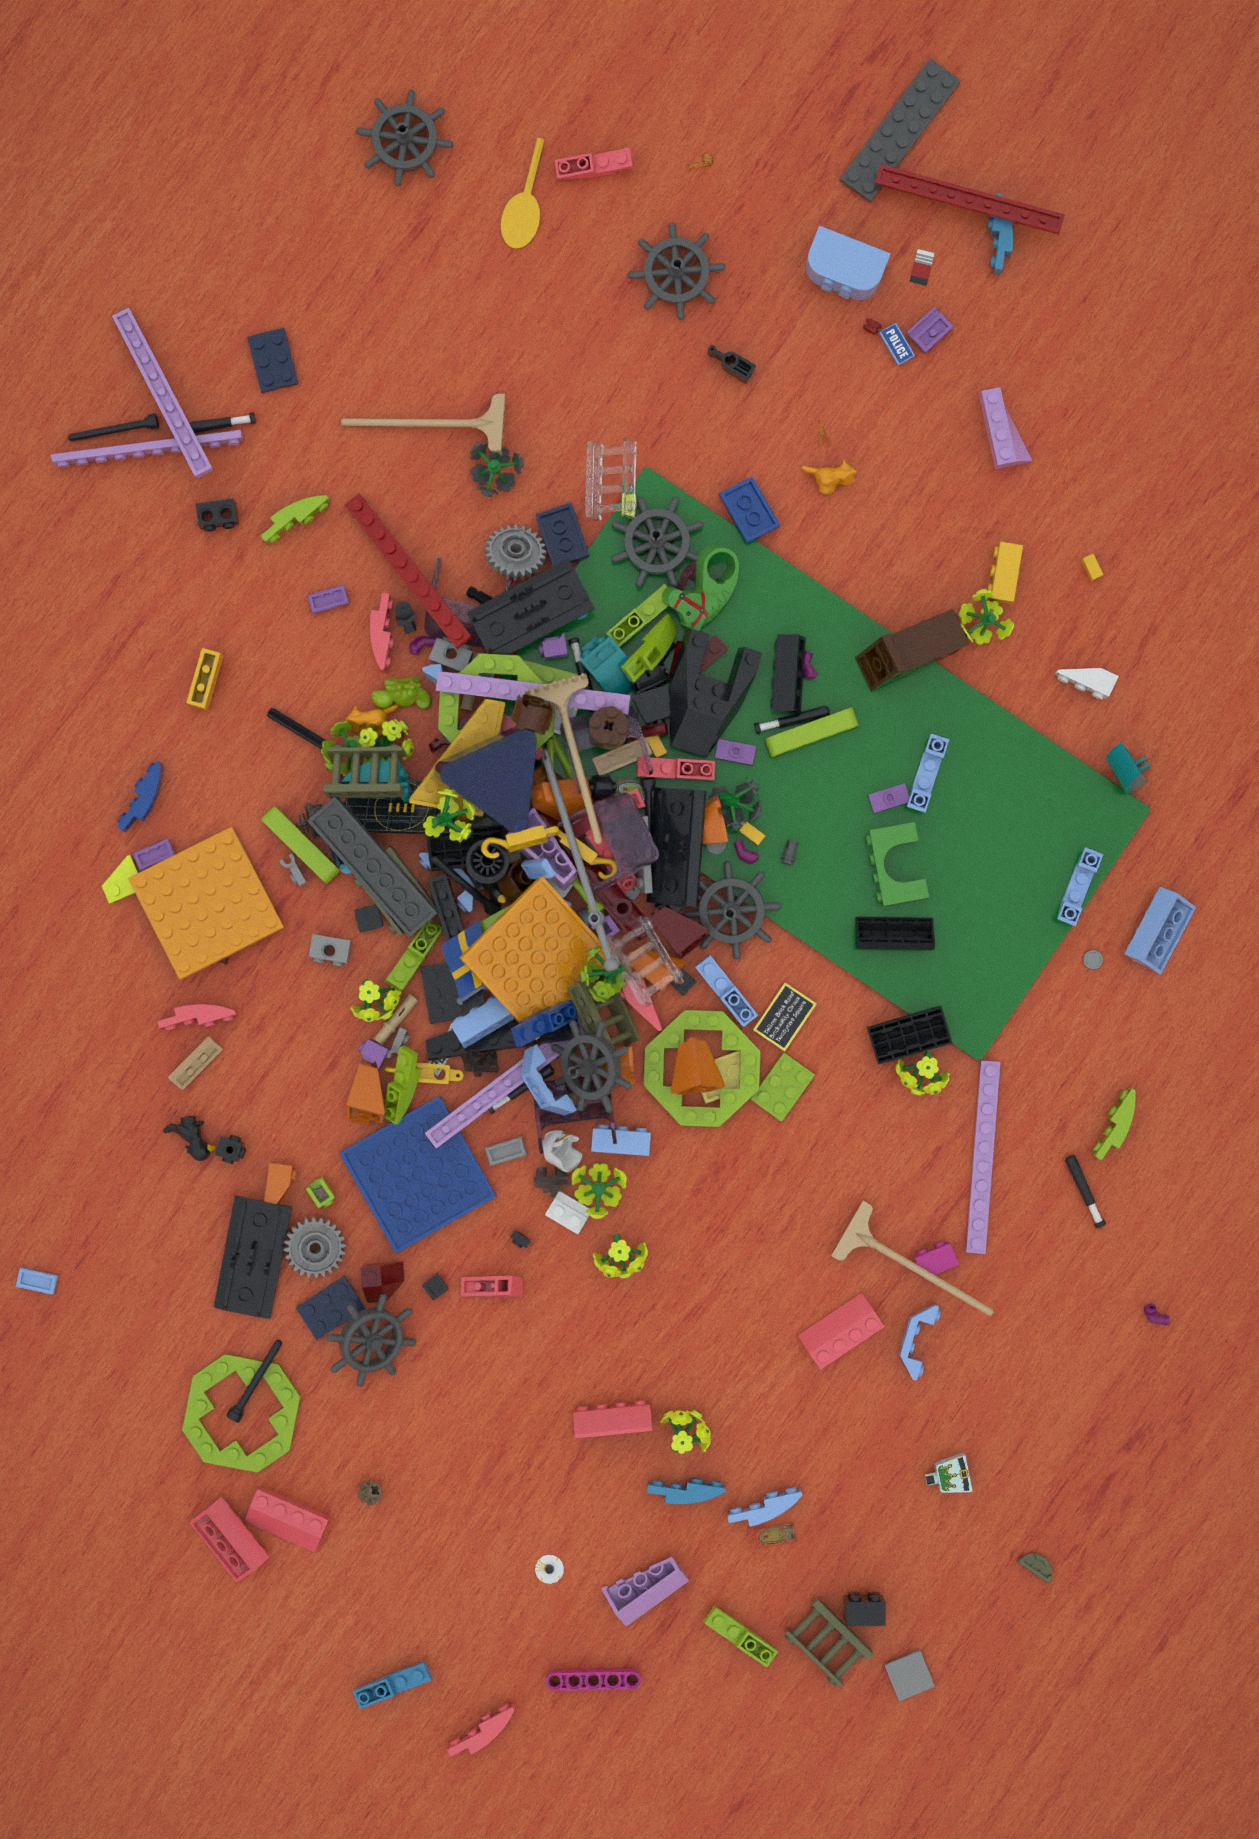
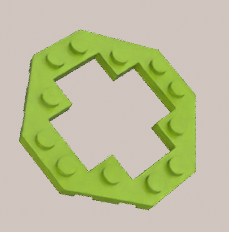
M479 654L458 673L480 676V673L518 675L517 681L544 684L518 655ZM440 691L438 729L452 743L461 731L458 730L460 693ZM555 709L549 729L544 735L535 732L534 734L515 733L514 752L496 751L492 770L515 771L554 735Z
M684 1010L645 1047L644 1086L681 1126L720 1127L759 1090L761 1051L723 1011ZM685 1029L722 1031V1050H741L740 1089L721 1088L720 1107L682 1106V1095L671 1094V1087L664 1086L665 1048H678L679 1044L684 1043Z
M225 1354L193 1376L182 1431L203 1462L258 1473L290 1451L301 1395L280 1364L271 1362L263 1375L284 1407L268 1418L278 1435L249 1455L246 1454L238 1440L220 1450L200 1418L215 1408L205 1393L206 1390L234 1371L238 1373L244 1384L248 1386L263 1361Z

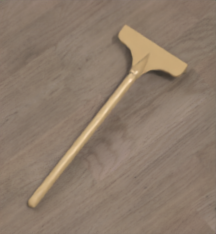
M495 394L492 397L489 410L477 419L344 418L341 420V425L478 428L487 435L489 450L491 452H498L502 456L501 448L503 447L502 439L504 438L503 421H505L506 399L505 394Z
M582 673L579 676H572V678L557 682L554 681L540 687L535 686L533 689H525V694L540 697L544 701L554 704L560 714L594 841L596 844H601L600 829L567 713L569 699L573 693L588 686L587 675Z
M865 1201L861 1203L831 1255L841 1261L854 1248L860 1246L874 1248L988 1316L994 1314L992 1308L874 1239L868 1226L873 1208Z

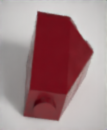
M665 906L662 909L658 907L651 913V922L680 959L699 945V938L701 936L704 939L709 934L706 927Z
M403 1261L365 1264L361 1267L362 1289L367 1303L378 1302L379 1296L382 1293L386 1294V1302L405 1281Z

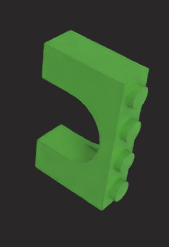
M915 822L869 830V835H866L867 846H871L872 854H869L871 865L875 866L876 873H873L874 884H878L879 892H876L878 903H881L882 907L929 898L926 879L897 882L888 876L884 868L885 855L892 847L919 841Z

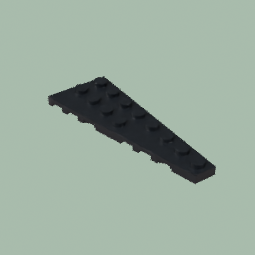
M514 1018L465 1049L453 1030L426 1040L427 1059L431 1061L519 1048L516 1047L511 1028L518 1025L519 1022ZM568 1023L554 1032H547L541 1035L537 1040L534 1039L522 1047L571 1040L574 1038V1035Z

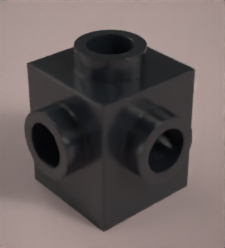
M230 1135V1137L220 1136L214 1155L223 1157L222 1161L233 1164L234 1161L238 1162L240 1158H244L246 1148H244L245 1143L241 1142L240 1137ZM231 1146L234 1149L233 1153L230 1151Z

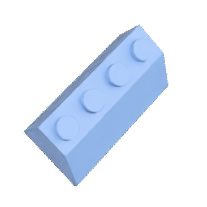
M1159 887L1148 910L1145 912L1144 918L1136 929L1133 939L1127 946L1125 955L1161 975L1196 907L1178 893Z

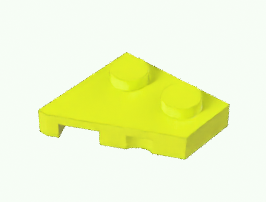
M128 855L102 885L109 904L135 894L128 878L139 872L131 855Z

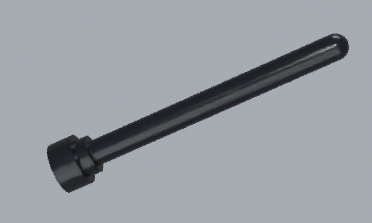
M156 413L149 414L144 420L72 433L68 435L69 441H77L144 427L154 430L159 429V421Z
M641 778L640 787L644 791L645 815L648 816L650 845L653 815L652 791L656 786V779Z
M438 856L431 858V861L484 905V911L489 916L500 911L501 905L491 899L488 900Z
M278 1339L274 1342L237 1405H234L227 1412L226 1416L237 1423L241 1421L244 1416L243 1408L282 1346L281 1340Z

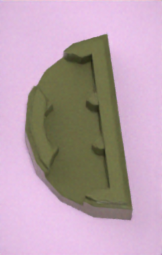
M1028 1553L1017 1560L1019 1564L1050 1584L1052 1568L1044 1556L1037 1553Z

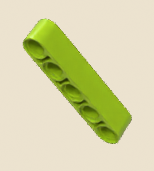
M852 707L765 739L770 756L775 757L858 727L859 723Z
M273 806L261 818L326 884L340 872V869L276 806Z

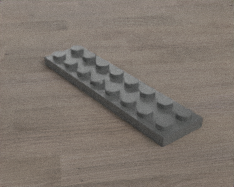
M930 58L839 181L870 203L882 187L875 185L880 164L893 168L899 165L960 84L961 80Z
M333 797L307 820L408 937L413 935L439 912L340 798Z

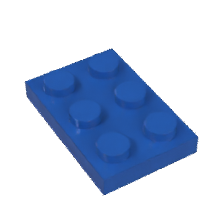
M753 477L719 493V498L746 544L780 527L777 518Z

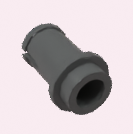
M786 840L781 863L793 865V862L796 861L794 857L798 842Z

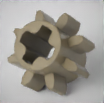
M369 1480L359 1485L361 1490L357 1495L361 1503L364 1502L370 1506L381 1500L379 1496L382 1491L378 1483L376 1484Z

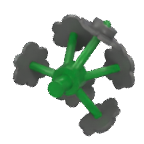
M478 443L471 449L470 459L477 461L482 457L488 464L487 466L477 464L470 469V474L473 476L472 480L478 482L479 485L483 486L487 481L488 483L487 487L477 486V489L485 497H492L494 494L498 495L496 490L491 489L494 474H498L499 477L495 481L497 489L508 492L515 485V475L513 473L502 474L500 470L503 467L514 466L515 472L521 474V468L524 467L523 458L520 457L519 453L514 452L512 462H509V450L503 447L501 448L502 456L498 452L490 451L489 457L492 459L490 460L485 455L488 444Z
M746 777L748 783L744 782L736 786L737 791L735 794L727 793L726 787L720 786L719 788H713V793L709 795V799L718 795L721 807L728 806L729 810L723 817L724 822H726L725 827L731 830L738 831V829L742 828L741 825L746 824L745 821H742L744 815L741 809L734 810L737 806L750 811L748 816L750 822L753 819H757L762 811L761 801L759 800L753 807L745 805L746 802L751 803L753 801V793L758 796L756 791L759 790L757 787L758 783H755L754 780L749 781L748 777Z

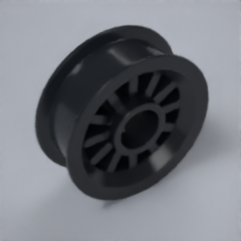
M483 839L470 847L466 857V868L469 875L477 882L491 884L499 881L505 875L509 865V855L504 847L491 843L487 846L488 852L489 848L493 849L492 854L495 851L498 852L501 860L493 858L491 865H484L482 859L486 856L483 855L481 846L486 839Z

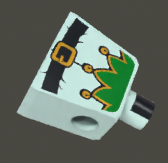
M959 1453L934 1463L936 1472L925 1474L927 1486L938 1484L941 1493L973 1492L964 1453Z

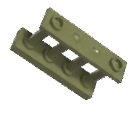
M393 744L389 745V747H343L341 745H334L332 748H326L329 757L333 758L332 782L324 784L323 792L327 798L404 797V789L397 782L398 757H406V752L400 745ZM360 757H371L370 782L368 784L359 783ZM379 757H390V773L387 784L378 783ZM341 758H352L351 782L349 784L340 783Z
M392 845L385 851L436 908L433 899ZM355 876L354 882L359 888H364L390 922L388 926L391 931L401 936L404 933L401 927Z
M600 975L599 979L589 984L588 987L585 986V982L580 981L567 988L587 1033H596L598 1022L602 1021L598 1010L608 1006L612 1017L603 1020L606 1024L603 1037L613 1046L622 1041L627 1046L641 1039L620 992L608 998L606 1003L602 1001L594 1003L589 988L594 987L598 981L604 982V975ZM616 1023L620 1034L610 1038L606 1027ZM600 1049L598 1053V1058L604 1056Z
M816 1596L811 1601L813 1611L793 1632L786 1627L784 1629L785 1638L792 1645L796 1644L828 1675L827 1679L833 1686L838 1685L842 1688L844 1686L840 1679L842 1675L860 1657H865L869 1660L874 1654ZM823 1615L828 1620L826 1625L805 1645L798 1637L818 1616L821 1617ZM837 1629L841 1633L840 1639L819 1659L812 1650L832 1630ZM851 1643L855 1647V1652L835 1672L830 1670L826 1664L845 1644Z

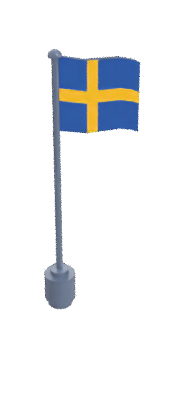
M585 908L577 913V915L590 929L592 925L588 921L589 909ZM480 920L442 944L444 959L456 984L459 996L457 1003L459 1005H462L463 1001L485 988L484 984L459 958L483 934Z

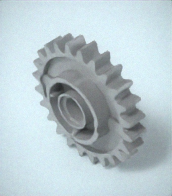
M517 524L514 525V528L507 525L506 530L500 527L499 532L494 530L493 536L489 535V540L486 541L485 560L489 561L488 566L493 567V572L500 571V577L506 574V579L513 576L514 581H516L519 576L524 580L525 575L531 578L532 573L537 574L538 569H542L546 558L545 544L542 543V538H537V532L531 533V528L525 530L524 525L520 529L517 527Z
M312 1216L311 1221L304 1217V1223L297 1221L298 1227L291 1226L293 1232H287L286 1234L289 1239L284 1240V1243L288 1245L283 1247L284 1251L288 1252L285 1254V1258L290 1259L288 1265L294 1264L293 1271L300 1269L299 1274L303 1275L306 1272L308 1278L311 1274H314L315 1278H317L318 1273L325 1277V1271L332 1273L331 1267L338 1268L336 1262H342L343 1260L340 1255L345 1254V1251L341 1249L346 1247V1244L341 1242L345 1239L344 1235H339L341 1229L335 1230L336 1223L329 1225V1219L323 1222L322 1216L318 1220H315V1217ZM318 1243L320 1247L316 1251H311L309 1249L310 1245Z

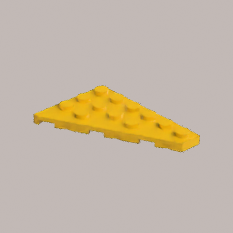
M485 698L410 796L409 803L437 808V805L440 803L439 799L442 796L446 797V795H441L437 792H443L444 789L451 788L455 791V795L459 796V798L453 797L454 802L459 804V809L456 812L463 810V799H466L475 807L474 815L483 816L505 702Z

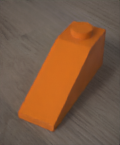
M269 1163L264 1202L280 1203L292 1185V1181H296L297 1170H294L295 1165Z

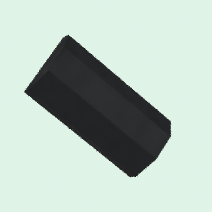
M504 824L470 827L472 830L470 837L467 840L463 839L462 842L452 841L449 838L450 835H440L439 837L427 836L431 871L441 870L431 861L433 856H438L452 869L466 868L467 853L474 843L489 837L506 840ZM485 857L482 859L484 865H491L493 863L491 858Z
M856 917V949L935 950L933 918Z
M942 1006L867 1027L878 1065L952 1044Z

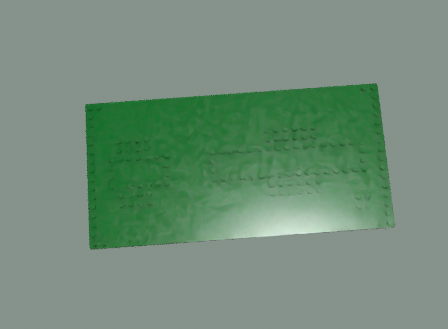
M645 467L626 495L635 494L636 500L638 497H643L648 510H667L672 498L678 497L679 503L674 513L684 521L686 526L698 521L704 523L701 529L689 533V551L699 555L704 548L710 545H720L733 551L739 561L738 579L731 597L720 612L700 629L701 632L710 635L709 640L717 635L728 648V651L703 671L701 675L728 683L738 648L747 647L762 653L757 673L740 710L719 738L756 746L753 765L716 759L715 754L718 741L706 758L670 746L671 718L665 719L668 725V734L658 735L667 751V754L659 758L715 761L714 780L656 779L655 787L706 791V801H708L709 795L713 793V788L724 786L727 789V793L735 794L737 785H741L744 782L748 783L746 777H748L749 781L754 780L755 783H758L757 787L759 790L756 791L758 796L753 793V801L751 803L746 802L745 805L753 807L758 800L761 801L762 811L760 816L750 822V818H748L750 811L740 806H737L734 810L741 809L744 815L742 821H747L766 836L757 846L739 832L740 829L735 831L726 828L728 842H725L726 846L723 852L712 854L708 851L706 844H702L700 872L715 882L725 878L724 862L729 861L732 868V877L751 882L759 871H763L765 876L756 888L760 892L764 903L780 902L782 904L779 910L765 911L766 917L908 1014L942 1006L952 1044L974 1059L982 1060L1073 926L1058 920L1057 917L1073 870L1084 848L1103 854V857L1088 887L1081 905L1082 911L1150 812V808L1132 795H1127L1122 788L936 662L890 681L871 692L855 657L880 637L888 633L892 635V632L756 540L746 544L737 527L650 468ZM624 498L588 549L590 557L581 559L574 569L595 610L589 612L584 619H576L521 648L516 655L520 656L523 660L578 674L572 646L568 644L569 639L579 638L580 642L578 644L582 654L581 648L583 645L587 644L595 636L597 639L603 635L607 637L606 633L633 609L642 604L661 586L665 584L667 587H672L667 574H647L642 587H637L636 581L641 570L634 566L629 558L617 563L611 561L612 556L626 551V533L614 529L611 525L612 522L617 521L629 526L633 520L622 517ZM637 501V508L634 518L641 513ZM652 519L656 530L659 529L663 519ZM645 522L638 527L637 530L650 535ZM670 522L665 534L678 530V528ZM682 536L669 541V543L681 547ZM633 537V547L646 543L644 540ZM650 549L637 554V556L645 562ZM665 549L669 561L677 556L676 553ZM658 552L656 553L652 565L662 564ZM724 552L715 553L708 561L707 572L711 579L718 580L727 569L728 559ZM686 558L678 568L673 570L678 581V586L674 588L681 591L694 590L696 583V562ZM668 607L643 630L623 644L620 649L630 658L644 644L642 641L644 636L666 614L671 616L678 627L673 641L675 644L677 641L683 640L685 630H688V627L680 624L681 620L678 613L673 608ZM564 633L568 656L545 660V656L540 655L539 644H542L545 638L558 636L559 639ZM777 634H799L806 637L805 651L813 653L810 664L817 671V676L815 679H807L803 675L801 712L828 706L830 715L853 707L859 723L858 727L775 757L770 756L765 742L766 738L812 722L808 721L782 728L776 727L756 734L754 723H767L777 720V718L794 714L777 713L772 711L771 698L774 692L772 680L775 677L773 663L774 659H776L775 641L777 640ZM675 648L673 651H670L669 656L663 662L667 668L665 671L667 674L670 672ZM502 674L499 679L517 681L518 675ZM589 674L594 691L604 692ZM671 679L666 680L662 685H655L649 688V690L667 685L670 699L669 683ZM633 690L627 694L631 695L629 710L637 709L632 699V696L637 693ZM486 697V699L505 702L504 713L510 717L512 716L516 700ZM578 708L572 731L584 775L590 780L593 775H599L592 758L611 750L597 747L590 738L589 722L595 712L590 713L587 709ZM638 711L639 727L646 726ZM528 729L532 734H534V730ZM499 733V735H501L508 741L511 740L512 734H510L508 737ZM554 733L576 775L566 736ZM930 734L949 739L925 813L907 807L908 803L873 813L868 797L869 794L905 783L910 796L911 788ZM626 740L621 746L628 744L630 742ZM547 741L542 745L543 749H546V750H547ZM554 751V772L565 780L569 779ZM652 754L647 758H655V756ZM637 761L605 774L609 775L612 781L616 783V792L612 794L610 799L622 795L618 790L619 785L622 783L634 782L640 784L641 778H648L636 777ZM653 794V800H652V811H653L654 794ZM596 800V801H598L599 803L602 804V803H604V802H606V801H608V800ZM728 806L721 807L722 815L727 814ZM645 807L633 813L645 815ZM629 814L622 817L625 821L630 823ZM915 822L919 841L892 847L885 855L884 868L888 876L897 882L926 879L929 898L882 907V904L877 901L876 892H879L878 884H874L873 873L876 872L875 866L870 863L869 854H872L871 846H867L866 835H869V830ZM743 840L746 850L758 853V861L749 864L740 860L734 842ZM786 840L799 843L794 857L796 861L793 862V865L781 863ZM733 886L734 895L738 897L744 889ZM751 895L744 901L749 905L755 904ZM856 917L933 918L935 950L856 949Z

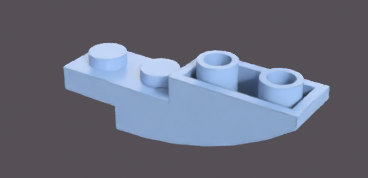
M711 955L706 956L694 966L743 1027L758 1016Z
M790 1487L785 1489L783 1493H778V1491L766 1493L767 1496L763 1497L764 1505L753 1503L749 1505V1508L745 1509L741 1507L731 1508L730 1512H727L728 1521L733 1523L748 1519L750 1527L767 1522L793 1506L801 1498L802 1491L796 1487Z

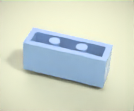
M492 996L482 1006H476L467 1015L454 1019L450 1026L465 1049L514 1018L496 997Z
M597 1124V1128H593L591 1152L649 1156L651 1132H647V1128L636 1127L635 1131H629L628 1127L616 1126V1129H609V1125Z

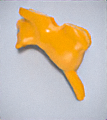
M843 459L841 466L837 468L824 467L817 469L804 465L801 466V469L806 473L815 475L819 491L825 495L832 494L838 484L851 485L856 481L853 476L857 471L845 459Z
M395 703L389 708H384L383 710L374 709L368 712H360L357 706H354V709L346 718V721L352 726V729L349 731L359 732L371 727L373 731L378 733V737L382 736V724L387 722V714L395 711L399 705Z

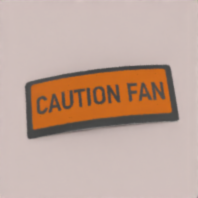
M540 763L524 781L529 788L546 781L547 772L545 766Z

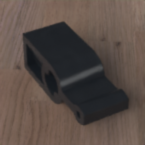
M710 345L707 354L709 357H715L720 360L721 367L725 372L747 384L755 371L756 365L734 352L723 354L713 345ZM730 359L734 360L735 364L731 363L730 365H727L725 361H730Z

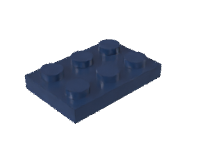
M285 328L247 337L261 393L299 384Z
M572 503L535 514L552 566L568 558L572 563L590 557Z
M346 1276L296 1307L315 1339L318 1340L351 1318L347 1311L349 1304H352L357 1312L364 1310L366 1307Z

